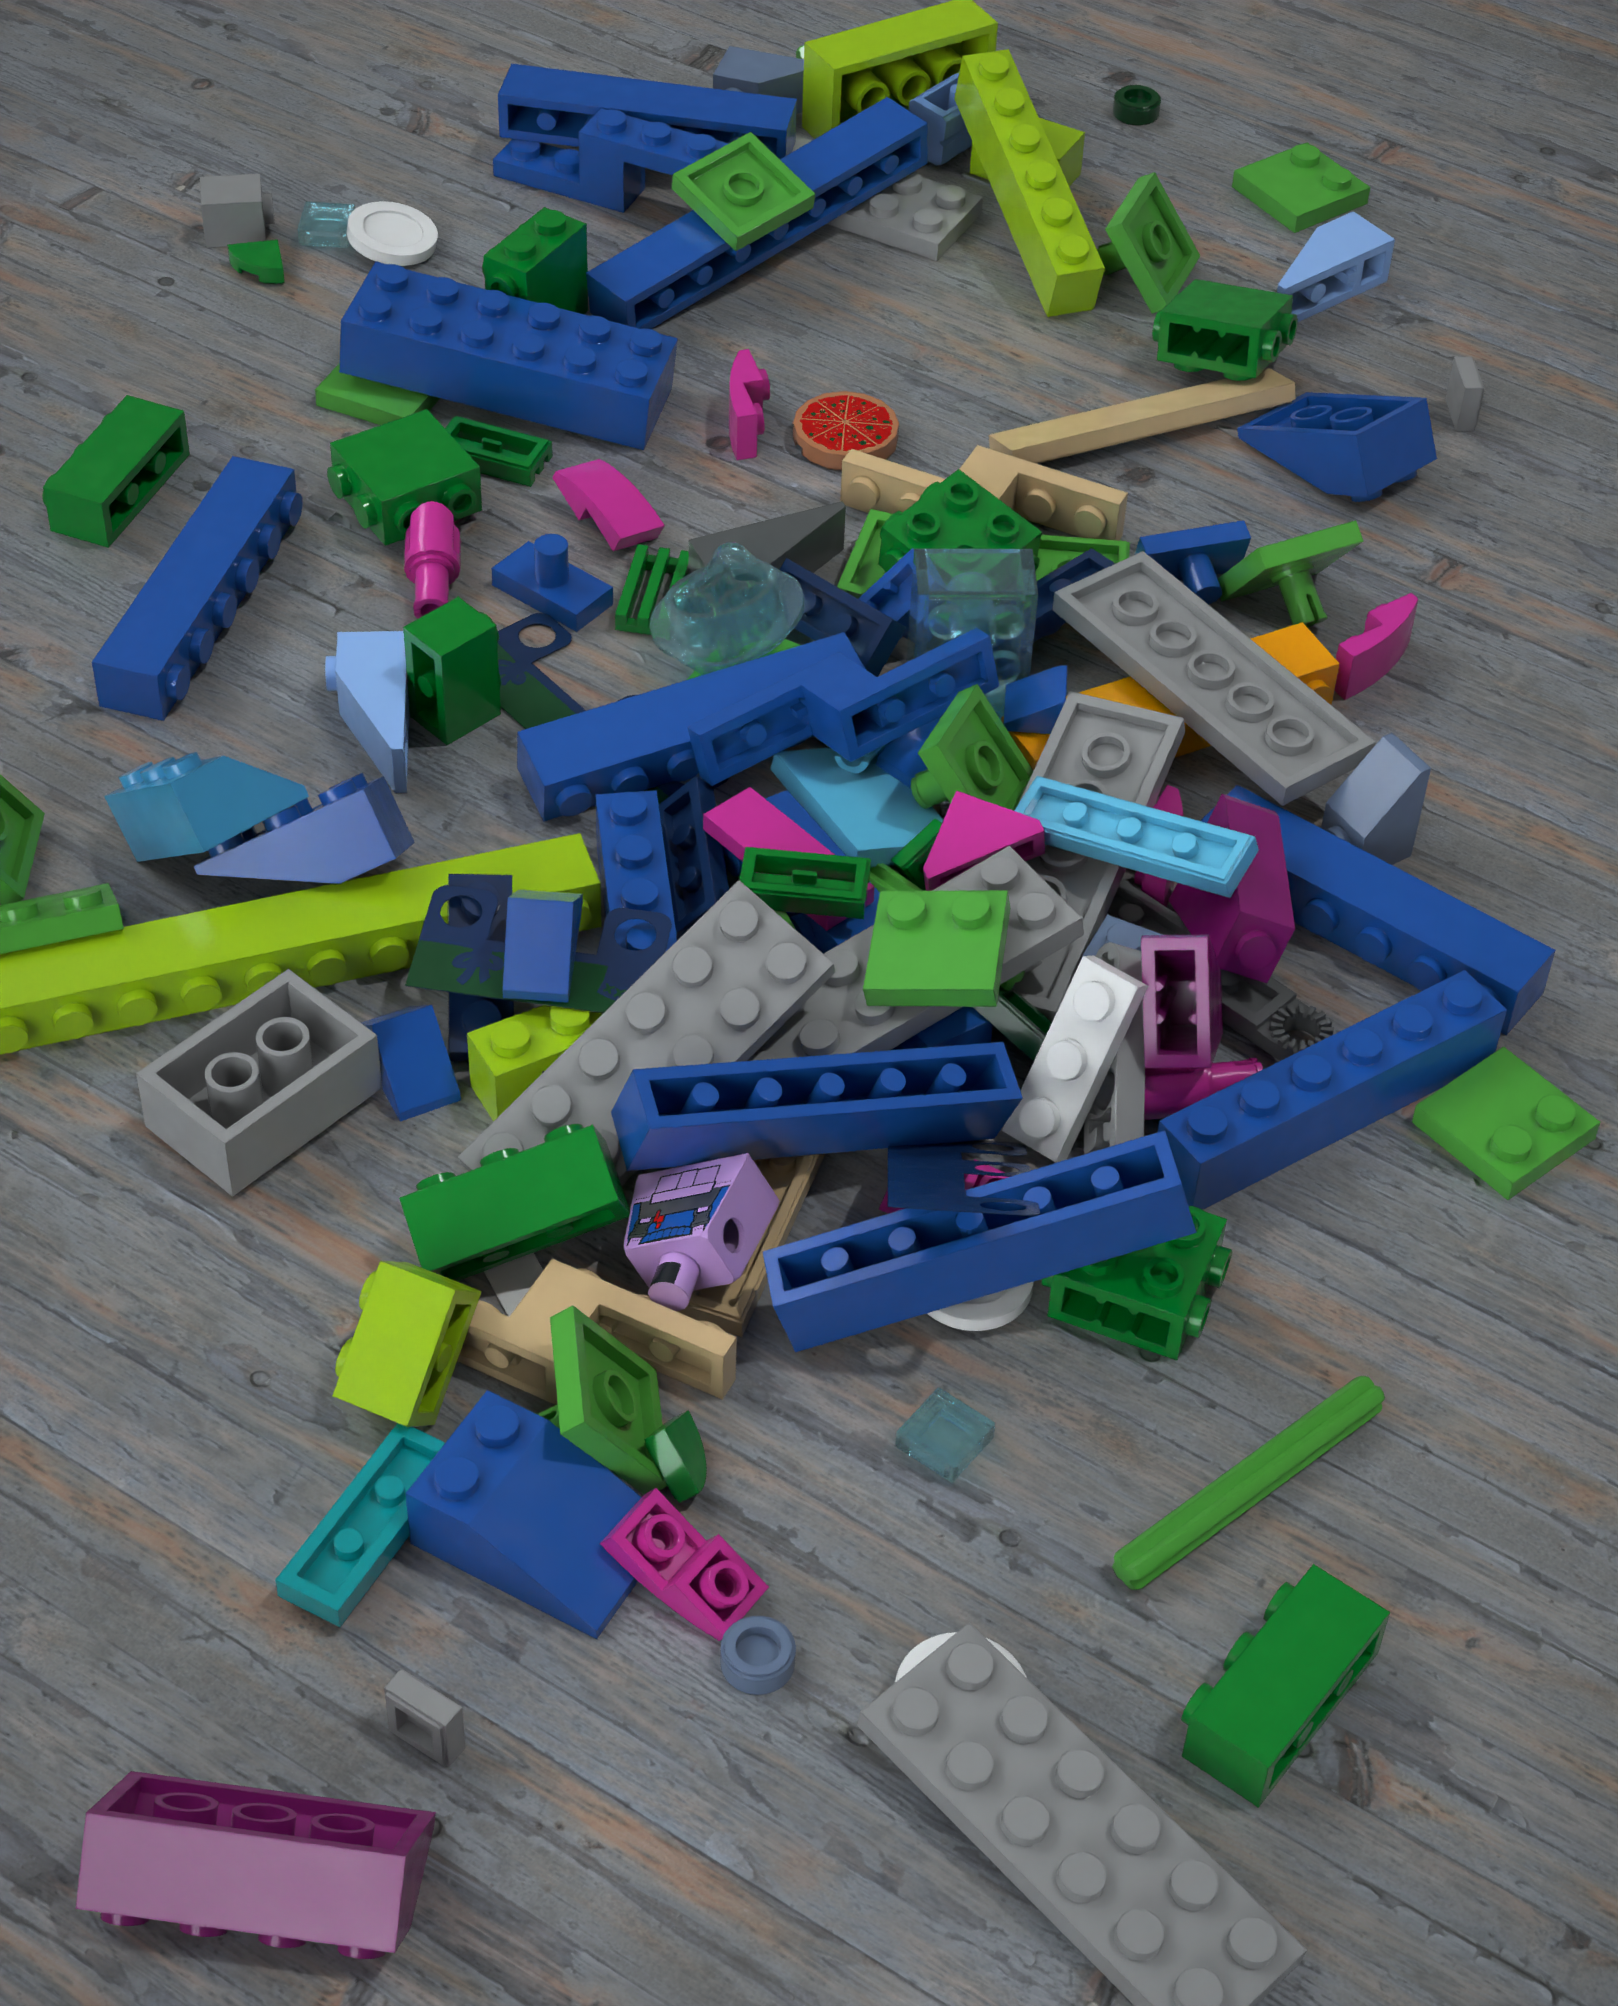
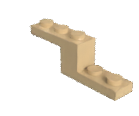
M979 445L975 447L960 467L962 472L1028 521L1081 538L1120 541L1123 536L1127 492ZM851 449L842 460L840 502L843 501L846 506L869 513L870 509L892 514L897 511L904 512L920 499L922 493L929 485L937 481L941 483L945 479Z
M551 1259L510 1317L502 1314L493 1305L485 1301H478L457 1362L556 1405L557 1392L550 1317L573 1305L654 1367L657 1372L723 1400L736 1380L737 1337L726 1333L712 1322L698 1321L651 1301L648 1295H637L606 1282L590 1270L576 1269Z

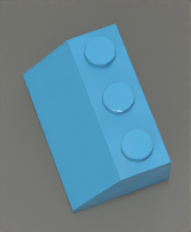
M197 752L177 760L171 757L154 765L152 762L140 765L118 777L123 787L104 796L137 862L206 852L309 797L305 786L224 755L201 760Z

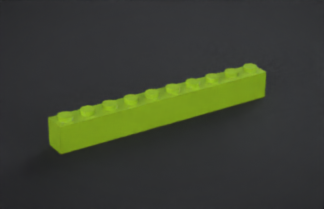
M580 833L358 878L340 884H329L125 926L124 929L3 953L0 954V1055L236 1005L287 969H290L312 987L316 988L410 968L432 894L437 888L447 885L449 874L512 875V894L517 890L583 894L579 931L602 927L601 883ZM446 901L441 908L440 914L442 919L448 924Z

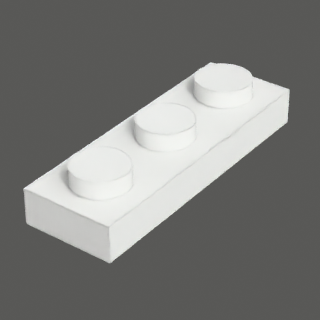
M1094 955L1082 957L1021 1088L1023 1099L1002 1129L1003 1132L1054 1162L1067 1160L1148 988L1146 984Z

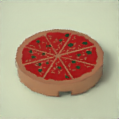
M848 391L824 393L807 400L796 411L793 422V440L795 445L798 444L802 447V455L809 461L827 469L842 470V460L851 449L885 460L896 450L899 421L894 410L882 400L867 394Z

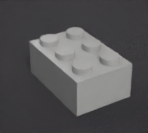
M290 969L275 977L136 1073L145 1126L231 1196L236 1195L382 1089L377 1035Z

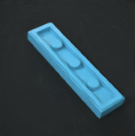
M1036 776L1014 810L1040 820L1044 829L1046 845L1228 898L1232 896L1259 851L1255 836Z

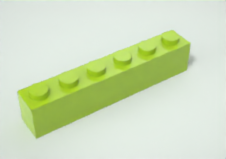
M1009 49L962 56L954 99L1046 316L1051 317L1094 310L1105 267Z

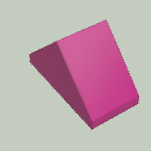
M956 791L923 867L926 891L936 889L1008 846L1025 862L1045 854L1044 829L1040 820Z

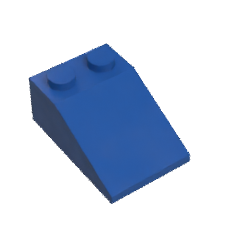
M1306 392L1296 397V400H1293L1291 403L1283 404L1237 428L1239 439L1326 494L1350 496L1354 502H1365L1380 497L1383 494L1382 489L1393 483L1404 482L1416 477L1418 469L1437 459L1427 398Z
M489 1390L483 1394L405 1493L410 1544L595 1639L600 1636L638 1582L600 1545V1542L640 1500L641 1496L605 1466L560 1434V1429L548 1419Z

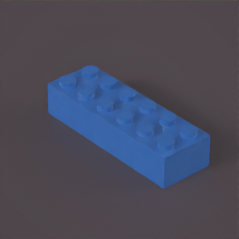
M375 261L341 319L339 372L644 450L672 390L678 338L659 334L652 329H639L608 321L601 316H588L557 308L549 303H537L506 295L498 290H486L458 283L447 277H435L407 270L396 264H384Z

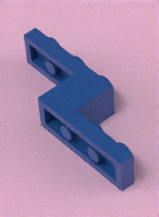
M600 108L578 132L579 151L562 149L541 142L511 139L493 158V175L624 213L645 189V168L673 176L677 171L729 143L715 140V138L707 134H693L671 128L663 122H649L631 117L619 110Z
M975 628L878 677L842 653L837 652L687 726L699 775L704 781L713 786L811 736L816 737L845 759L852 762L941 717L959 691L978 684L982 692L986 694L1000 687L990 635Z

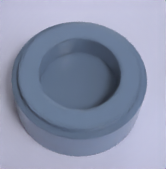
M750 1616L733 1623L726 1630L721 1641L720 1666L725 1679L737 1690L748 1694L762 1695L780 1689L790 1680L794 1672L796 1654L794 1637L784 1624L766 1616Z

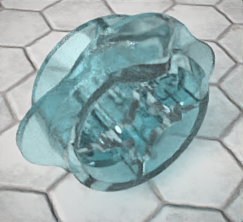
M726 542L714 551L711 560L704 568L694 571L677 581L659 601L650 618L651 635L656 647L660 651L675 658L700 675H705L757 659L780 645L786 636L797 626L803 616L805 609L804 594L801 585L793 576L755 557L743 545L736 542Z

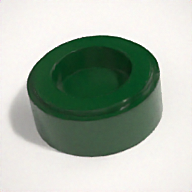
M1128 85L1122 87L1114 95L1113 115L1119 121L1130 125L1151 124L1159 117L1161 97L1155 90L1147 86Z

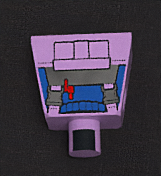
M749 1153L638 1175L623 1245L625 1254L649 1287L648 1295L651 1301L674 1311L683 1310L688 1306L693 1290L732 1284L741 1277L777 1210L780 1200Z

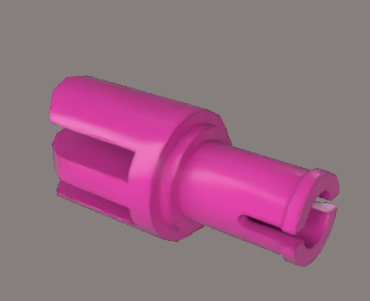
M434 501L423 503L412 512L410 526L406 530L404 571L407 578L415 584L413 609L417 619L448 603L449 585L459 577L461 538L459 529L454 524L452 512L442 503Z
M1248 1058L1241 1061L1213 1063L1211 1068H1145L1144 1120L1166 1118L1263 1070L1262 1064L1257 1062V1058Z

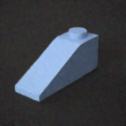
M1354 211L1316 228L1280 280L1277 293L1293 295L1291 314L1297 315L1298 322L1387 282L1395 239Z
M403 631L337 632L336 656H326L325 660L327 691H337L340 716L384 776L395 793H407L410 711Z

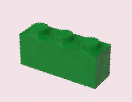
M126 395L114 410L103 418L101 424L93 433L76 447L71 457L55 474L47 479L43 486L42 498L47 508L50 531L109 548L190 455L184 411Z
M581 1124L565 1125L544 1136L545 1143L521 1152L517 1148L502 1149L485 1156L480 1161L481 1167L458 1176L452 1172L440 1173L420 1181L416 1185L417 1191L402 1196L399 1199L421 1268L454 1281H460L629 1217L630 1209L606 1140L593 1124L584 1128Z
M1315 1564L1310 1567L1296 1586L1285 1582L1277 1590L1267 1606L1263 1618L1266 1621L1264 1626L1255 1636L1247 1631L1244 1632L1231 1648L1223 1665V1670L1226 1673L1214 1687L1206 1682L1203 1683L1187 1703L1181 1717V1721L1188 1725L1182 1757L1259 1808L1379 1653L1390 1612Z

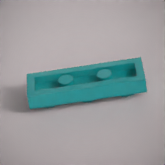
M397 1423L275 1579L278 1597L341 1627L410 1536L405 1493L445 1442L412 1426L406 1427Z

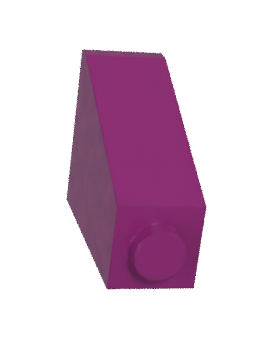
M1222 793L1207 823L1255 836L1259 851L1230 898L1177 883L1168 901L1191 935L1210 936L1220 969L1268 983L1295 931L1280 820L1278 814L1273 810Z
M1142 935V983L1148 986L1143 996L1145 1068H1211L1223 1035L1221 970L1210 936Z

